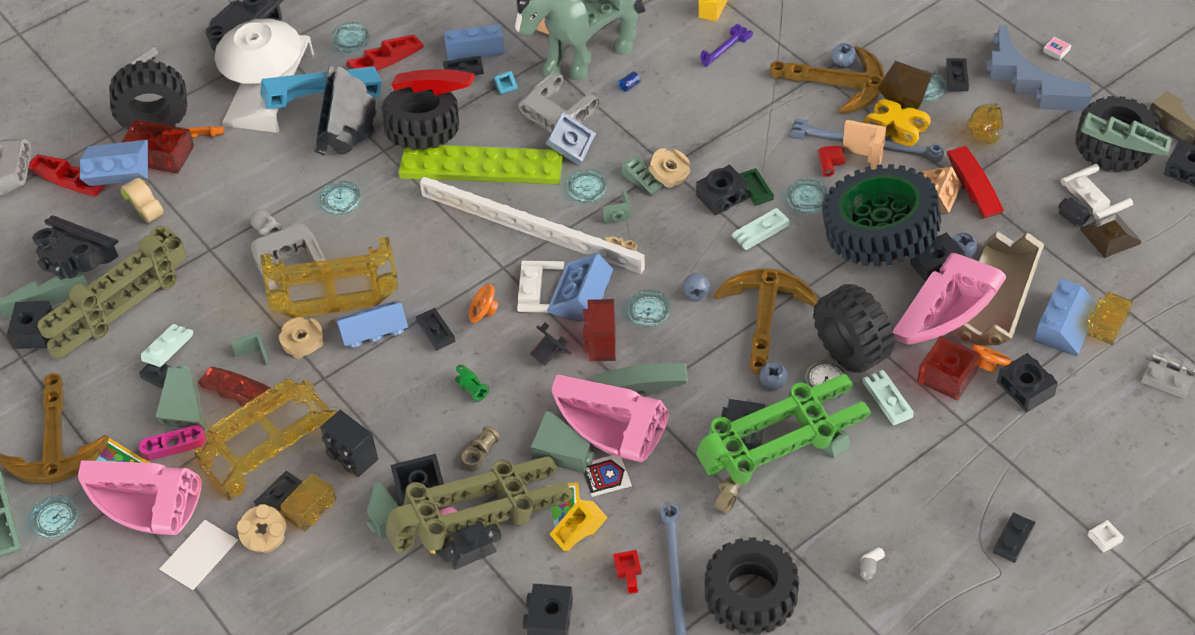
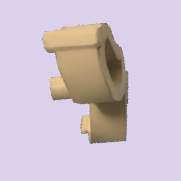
M605 238L607 242L637 251V243L632 240L623 242V238Z

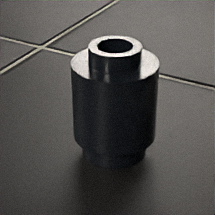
M1073 197L1064 198L1058 206L1060 209L1059 214L1075 226L1079 225L1082 227L1091 216L1088 208Z

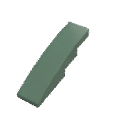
M1091 113L1086 115L1081 128V132L1099 140L1132 150L1160 155L1168 154L1172 138L1137 121H1133L1131 125H1128L1112 116L1106 121Z
M82 272L71 279L65 278L60 280L58 276H55L39 286L34 281L1 299L0 312L4 318L12 317L15 302L50 301L52 306L69 299V292L75 285L83 284L88 286V283Z
M685 363L637 365L594 374V382L625 388L635 392L643 390L648 395L688 383L687 368Z
M0 471V557L22 549L2 472Z

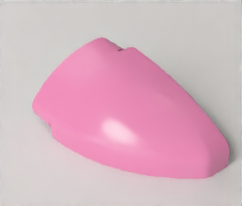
M956 253L949 254L940 268V273L932 272L892 331L895 340L909 345L941 337L966 324L989 304L1005 281V274L995 267Z
M556 375L552 386L555 401L573 429L591 442L593 446L608 454L643 462L654 451L665 430L668 421V410L659 399L640 396L635 391L562 375Z
M81 461L78 478L84 491L105 515L128 528L152 534L177 535L191 518L202 487L200 476L187 468H171L155 463Z

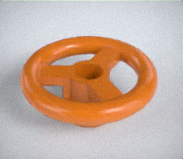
M487 283L483 285L474 296L468 313L470 322L477 323L485 315L491 317L495 313L498 302L493 300L495 290L492 284Z
M974 344L970 347L973 353L982 357L978 366L990 372H995L998 364L1005 366L1013 361L1008 356L984 346Z

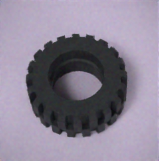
M140 60L136 61L135 64L129 63L125 66V69L121 68L116 72L109 85L112 116L118 121V124L122 127L126 126V129L131 132L137 131L138 134L143 135L144 133H149V135H155L156 132L163 133L164 129L174 128L176 123L179 124L186 115L188 103L185 81L178 71L175 72L173 67L170 65L166 66L163 62L155 63L154 60L142 62ZM143 94L162 96V98L150 102L135 99V97Z
M412 87L392 91L387 95L382 104L384 133L393 144L399 145L401 148H410L411 150L437 148L440 144L444 145L449 140H452L459 130L458 103L452 92L435 95L433 90L429 89L414 93Z
M1108 96L1107 99L1100 98L1096 102L1093 101L1082 111L1075 142L1079 153L1083 154V158L1087 162L1091 161L1092 165L1097 164L1106 171L1110 169L1114 170V172H1121V170L1127 172L1133 170L1134 167L1137 169L1143 166V164L1150 160L1153 153L1120 147L1081 132L1084 119L1088 113L1106 121L1112 116L1128 125H1131L1133 121H1137L1159 132V122L1151 109L1148 110L1145 104H1139L1135 99L1131 98L1129 100L1123 96L1119 98Z
M844 284L820 298L814 307L813 319L815 320L814 326L818 331V337L822 340L824 348L829 351L830 356L836 359L838 364L845 367L846 370L862 373L891 355L895 345L893 342L895 336L892 333V324L889 323L888 315L882 310L881 304L874 299L871 293H867L866 289L855 284Z
M749 537V540L740 538L735 539L733 544L728 542L722 545V551L718 549L714 552L712 559L708 561L706 566L705 601L707 602L710 614H715V620L719 624L724 622L726 624L725 628L731 631L737 629L739 634L746 635L747 632H753V635H761V631L764 630L767 633L774 631L775 625L781 627L786 623V619L792 616L798 600V569L796 564L792 562V557L789 553H783V548L778 544L773 546L769 540L763 539V541H758L754 537ZM754 574L767 579L774 589L764 596L748 598L734 592L729 584L739 576Z

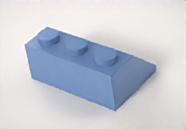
M501 24L444 31L448 61L480 55L485 57L505 54Z
M147 140L88 146L80 159V179L89 186L130 182L135 178L148 180Z
M598 253L567 263L547 311L578 322L591 319L597 313V308L604 296V291L610 281L613 268Z
M1060 278L1038 324L1035 337L1036 342L1078 356L1099 310L1097 303L1082 285Z
M398 300L335 318L344 346L349 345V348L362 345L361 341L370 339L371 342L381 340L384 334L391 333L394 336L404 333L403 329L408 328L402 304Z

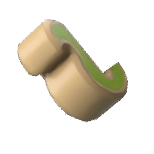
M135 178L121 186V195L124 201L132 203L144 222L150 223L163 215L161 204L153 197L149 187L142 179Z

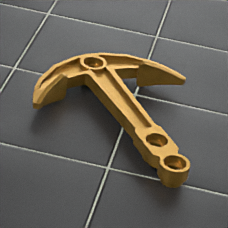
M855 46L854 49L866 73L810 67L809 65L790 62L785 64L781 61H774L770 64V74L775 79L784 77L795 82L814 81L860 89V94L856 92L847 103L838 109L839 114L856 112L874 103L881 94L878 86L885 77L883 66L875 55L858 46Z
M759 268L744 271L725 281L714 294V298L717 300L727 296L743 294V289L759 290L756 332L753 334L749 363L750 370L756 375L760 374L762 367L767 364L769 358L770 330L777 292L791 293L794 300L806 303L812 307H815L818 301L816 294L809 285L797 276L778 269Z
M50 373L43 380L45 385L43 389L45 419L42 460L40 462H25L22 457H12L0 453V464L10 475L25 482L50 484L71 478L79 473L81 461H96L109 440L108 435H103L99 439L79 447L78 454L63 457L61 412L63 411L62 387L64 383L58 373Z

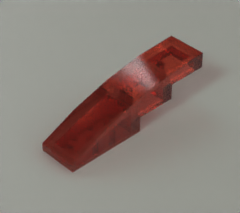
M212 366L198 381L202 388L216 390L221 397L235 399L240 406L269 412L283 397L281 392L261 382Z

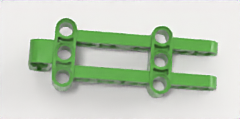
M842 374L812 388L805 383L799 382L793 385L788 398L738 420L730 422L725 417H716L711 423L708 436L700 441L696 456L708 475H713L726 469L734 482L746 484L750 481L755 468L811 443L819 449L827 448L836 432L861 422L871 414V411L865 402H860L830 416L827 415L821 403L847 392L853 386L847 374ZM793 415L802 427L750 451L747 450L741 438ZM716 430H722L724 433H718ZM728 448L735 450V452L728 451ZM739 468H744L748 472H742Z

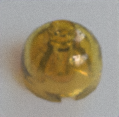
M997 103L984 104L975 108L971 118L967 120L968 130H971L975 140L983 144H997L1001 139L1002 135H998V131L1003 129V117L1001 108L996 107Z

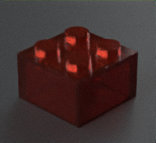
M614 299L588 300V308L583 309V337L588 339L584 340L585 353H589V362L616 361Z
M940 335L919 366L917 382L958 401L978 371L981 354Z

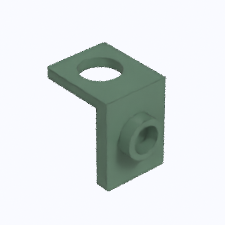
M625 187L622 188L623 203L602 208L604 224L631 219V204Z
M259 332L231 341L235 357L261 350L266 365L269 364Z

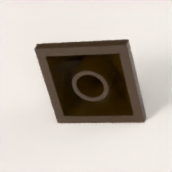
M894 61L879 84L878 90L885 99L900 104L902 110L906 108L918 110L923 102L932 73Z
M1117 213L1082 226L1080 229L1104 258L1141 244V240Z

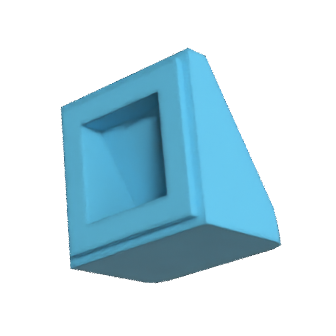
M512 71L494 76L492 79L500 95L518 89Z

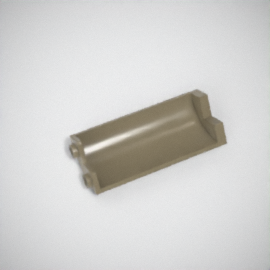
M996 231L985 240L978 262L1001 270L1005 274L1006 279L989 304L966 324L951 331V334L961 342H970L978 345H1001L1011 340L1044 243L1028 232L1016 242L999 231Z

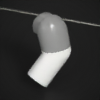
M880 547L861 557L860 576L862 579L870 580L875 575L876 563L884 558L885 555Z

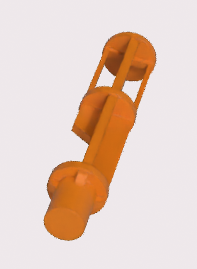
M211 125L207 127L164 129L162 136L165 141L207 135L215 137L216 135L224 134V127Z

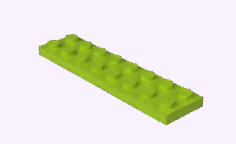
M439 145L437 148L431 147L428 150H411L406 148L402 155L399 177L402 179H423V177L432 180L560 185L564 155L554 149Z

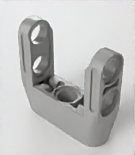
M553 71L534 85L518 104L522 114L549 132L552 131L562 112L581 123L592 115L600 105V99L593 94L586 95L567 111L548 100L549 97L560 89L563 82V76L556 71Z
M26 139L0 140V149L3 150V153L0 152V196L25 184L32 153L30 143Z
M298 224L258 238L250 245L258 271L269 293L277 290V284L273 278L274 273L269 264L307 251L318 273L323 274L329 271L326 259L315 236L304 224Z

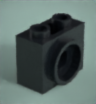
M1179 140L1167 160L1163 175L1195 187V145Z
M729 164L723 168L712 170L708 176L697 181L696 196L716 216L749 198V183Z
M946 232L937 236L936 239H932V244L929 247L924 245L925 251L921 254L915 251V257L910 259V263L926 282L932 272L940 273V268L949 254L956 253L965 256V252Z
M50 301L15 302L7 332V337L13 349L47 348V343L51 338H45L41 335L38 322L54 310Z
M1028 353L1012 361L1009 365L1000 368L997 383L1026 413L1054 397L1058 385L1055 377L1049 374L1039 361Z
M729 399L727 407L722 408L721 417H725L730 422H733L765 408L766 404ZM763 429L741 438L748 451L762 445Z
M533 583L532 593H527L526 607H529V612L524 614L523 629H527V635H568L573 604L572 586ZM552 611L557 612V613H555V614H548L549 612H552Z

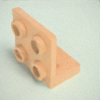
M846 120L843 138L844 152L868 156L867 162L871 163V170L877 169L876 165H880L883 158L886 127Z
M953 168L921 170L924 173V177L928 176L931 179V183H934L936 187L940 212L942 214L949 213L962 185Z

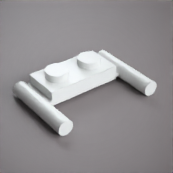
M1093 164L1062 178L1061 184L1066 186L1088 208V211L1094 215L1096 221L1132 206L1133 201L1131 198L1110 206L1111 201L1087 177L1099 171V166Z
M522 261L518 312L549 313L547 311L549 304H540L543 269L564 270V261Z

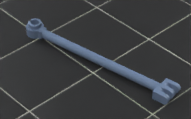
M795 119L790 133L792 138L804 140L805 134L841 141L844 138V133L809 127L808 120ZM885 140L884 142L885 149L924 155L925 158L932 162H939L944 156V149L937 143L926 147H908L892 141Z
M666 503L661 508V519L666 523L675 631L676 635H686L676 533L679 508L671 503L670 511L673 517H667L669 510Z

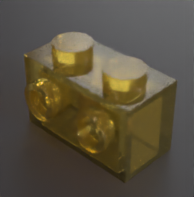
M1108 291L1104 299L1099 298L1095 307L1096 313H1091L1086 325L1089 326L1087 335L1113 345L1130 314L1133 301Z
M311 473L280 506L284 518L306 532L310 526L317 523L319 517L327 509L333 506L336 496L332 485Z

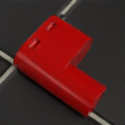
M836 145L818 149L823 176L830 177L835 173L833 166L845 163L844 148Z

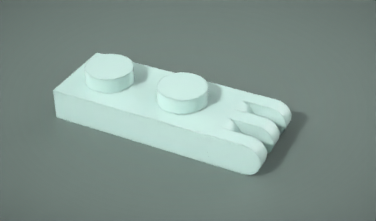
M775 208L736 230L732 237L745 250H748L788 227L790 220L778 208Z
M172 324L141 353V360L161 367L192 337L193 330H186L182 326L178 328V325Z
M884 370L878 371V376L876 373L871 374V380L868 376L862 378L863 384L893 426L913 418V410Z

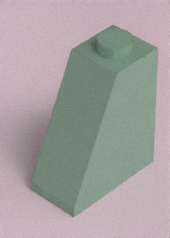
M177 366V368L168 367L156 413L157 420L162 425L184 428L198 425L205 430L206 423L196 377L185 366Z
M546 411L531 445L532 460L549 456L557 467L585 473L587 465L591 466L594 459V452L591 451V442L583 438L577 431L554 414Z

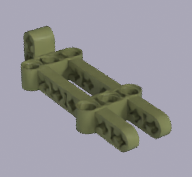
M156 226L151 230L150 235H146L140 240L139 250L88 286L83 284L75 285L69 292V299L38 322L41 335L45 338H51L47 343L50 355L54 358H62L92 336L96 339L104 337L109 331V324L159 287L163 289L171 288L177 280L174 268L186 259V252L180 237L165 226Z
M549 456L512 465L508 460L500 459L494 462L491 472L428 489L421 483L409 484L406 488L404 505L393 509L388 515L386 535L395 552L399 554L408 552L414 547L416 535L419 536L425 548L435 551L443 547L446 537H450L452 534L479 522H483L484 526L510 519L516 525H526L530 521L531 513L562 505L572 498L573 493L566 482H560L532 491L526 489L525 484L547 479L556 473L557 466ZM493 493L499 499L442 516L438 510L439 508Z

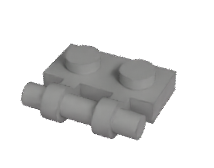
M1155 351L1152 359L1159 361L1160 364L1150 361L1141 383L1186 399L1194 381V377L1186 374L1188 372L1195 375V365L1191 364L1189 360L1185 359L1182 361L1171 357L1172 354L1164 352L1163 354ZM1167 365L1180 369V371L1178 372L1173 369L1167 368Z

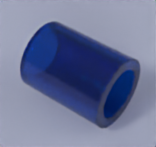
M633 71L619 80V86L623 91L627 92L638 85L641 79Z

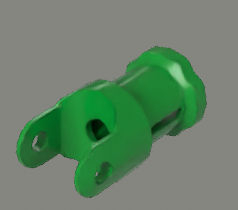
M457 365L456 371L460 375L455 377V381L463 390L468 391L472 395L474 401L479 402L483 400L489 393V387L486 384H482L478 380L477 375L465 365Z

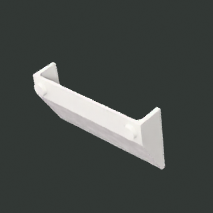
M299 35L302 43L300 56L292 68L281 76L294 75L302 56L313 55L310 36ZM241 83L225 115L222 126L278 133L279 127L276 114L279 108H266L260 95L261 83Z

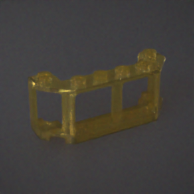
M389 237L378 238V249L373 250L372 247H368L369 254L289 266H284L283 259L279 260V264L273 263L271 254L260 255L268 308L287 317L297 318L379 305L398 289L397 272ZM389 259L392 272L378 276V268ZM363 275L370 276L372 290L336 295L335 280ZM268 278L279 283L282 289L269 290ZM324 282L326 285L328 296L291 301L290 286Z
M285 379L211 426L205 434L208 440L204 447H198L194 454L199 467L225 498L230 501L243 493L246 486L245 474L255 470L269 458L275 457L280 451L293 445L306 434L313 432L318 426L320 428L338 411L328 408L317 396L314 386L309 380L295 383L292 379ZM292 399L296 404L303 401L311 409L308 414L283 430H278L266 417ZM258 422L269 434L270 438L243 456H235L225 442ZM219 454L231 465V470L223 484L209 470L214 466L213 460Z

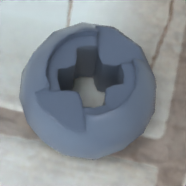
M847 43L836 45L831 53L832 61L835 65L842 68L852 65L856 59L855 49Z
M962 232L952 238L965 252V257L967 258L972 257L977 250L975 238L968 233Z
M692 273V275H689L684 280L683 291L687 297L693 300H700L709 293L710 283L706 276L700 273Z
M774 362L765 364L759 374L761 384L769 390L782 388L788 378L784 366Z

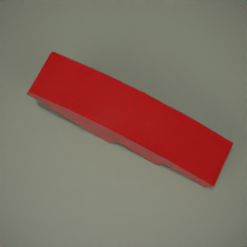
M414 34L381 41V47L364 50L363 57L347 60L346 67L348 69L375 67L376 71L409 57L422 49L424 44Z
M415 70L397 74L391 85L394 91L412 87L414 93L432 89L435 95L470 87L475 75L474 73L457 70Z
M965 145L947 151L946 153L955 174L962 184V189L966 188L972 204L976 203L982 219L1002 214L1004 209L994 188L968 147Z
M37 154L29 163L28 171L45 180L79 193L96 197L106 186V184L89 186L80 179V167L70 166L66 159Z

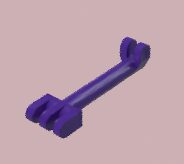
M735 24L730 29L731 37L709 54L706 50L701 52L700 59L702 64L707 67L738 40L745 43L752 37L753 31H747V28H741L740 24Z

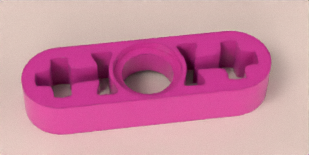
M193 425L145 438L139 444V451L145 460H155L199 448L205 444L206 435L202 427ZM170 440H179L175 446H167Z

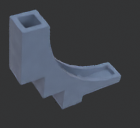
M999 25L998 33H994L993 44L997 46L994 47L991 59H987L986 71H990V79L1011 80V86H1014V94L1035 95V100L1039 101V109L1083 111L1090 104V83L1060 78L1034 66L1014 47L1008 34L1007 25Z

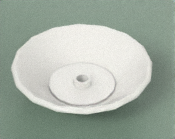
M254 19L236 26L223 36L216 46L214 60L218 71L229 80L243 84L261 83L263 78L279 77L291 69L300 56L302 43L297 31L287 23L274 19Z

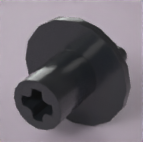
M546 322L541 327L539 325L536 326L545 336L530 353L544 366L560 348L569 355L572 353L564 347L568 341L563 336L557 341L546 332L549 327Z

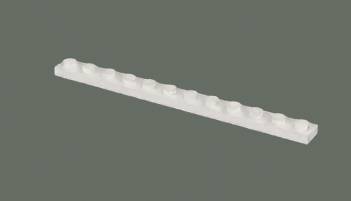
M423 177L420 181L422 196L588 256L598 253L606 262L642 274L645 269L644 254L638 251H632L618 244L584 234L581 231L536 217L525 211L474 195L471 192L457 189L454 186L440 183L434 179Z

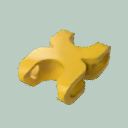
M887 99L879 100L875 104L874 113L868 114L862 121V123L870 124L869 121L878 124V126L886 127L885 137L892 136V140L895 143L908 147L914 146L919 139V132L925 131L930 125V117L927 113L914 108L902 110L900 104ZM881 107H885L887 112L883 111ZM921 119L924 122V124H920L914 120ZM905 133L910 134L912 139H909Z

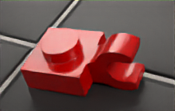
M637 549L613 554L618 579H626L628 594L638 593L636 575H642Z

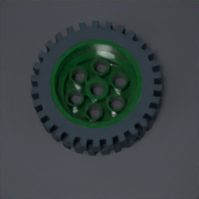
M880 164L876 165L877 169L871 170V166L865 167V172L862 173L858 169L854 171V176L845 175L844 182L841 180L835 182L836 187L831 186L829 194H826L824 197L825 202L822 203V215L827 240L830 247L835 249V253L837 255L842 254V258L845 260L851 257L852 263L855 264L862 260V265L869 266L870 262H874V266H880L881 262L886 261L888 266L893 265L892 260L897 259L898 263L904 262L905 256H908L910 259L914 258L915 251L920 254L924 252V245L929 247L932 244V239L937 238V231L940 232L941 215L936 187L934 183H931V179L928 176L924 177V173L921 171L916 174V170L911 167L906 171V167L903 165H899L898 169H895L894 164H888L887 168H883V165Z

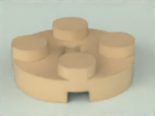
M662 148L653 154L648 170L664 186L672 188L674 185H680L686 181L690 173V163L682 152L675 149L669 151L666 148ZM672 165L673 169H669L667 166Z
M293 318L281 328L282 332L279 334L281 347L286 353L291 354L293 358H302L323 346L322 327L315 319ZM300 334H301L302 336H305V337L302 338V339H298V335H300Z
M264 504L248 510L237 524L240 541L247 549L253 552H272L282 544L285 538L286 521L283 515L276 509ZM261 524H267L264 535L262 533L257 534L258 527Z

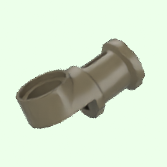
M490 426L483 427L479 437L473 439L470 445L463 451L461 459L465 470L476 471L481 468L482 460L489 453L488 449L500 440V435L494 428ZM470 456L478 458L475 463H468L466 461Z
M730 475L725 481H721L719 489L722 492L717 498L716 509L728 514L734 507L738 490L743 484L734 482Z

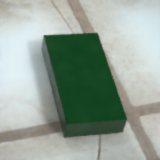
M756 168L739 173L749 183V197L755 206L774 200V194Z

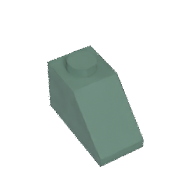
M380 481L375 484L367 509L369 517L367 524L373 534L377 532L380 538L384 539L387 537L386 525L388 515L399 506Z

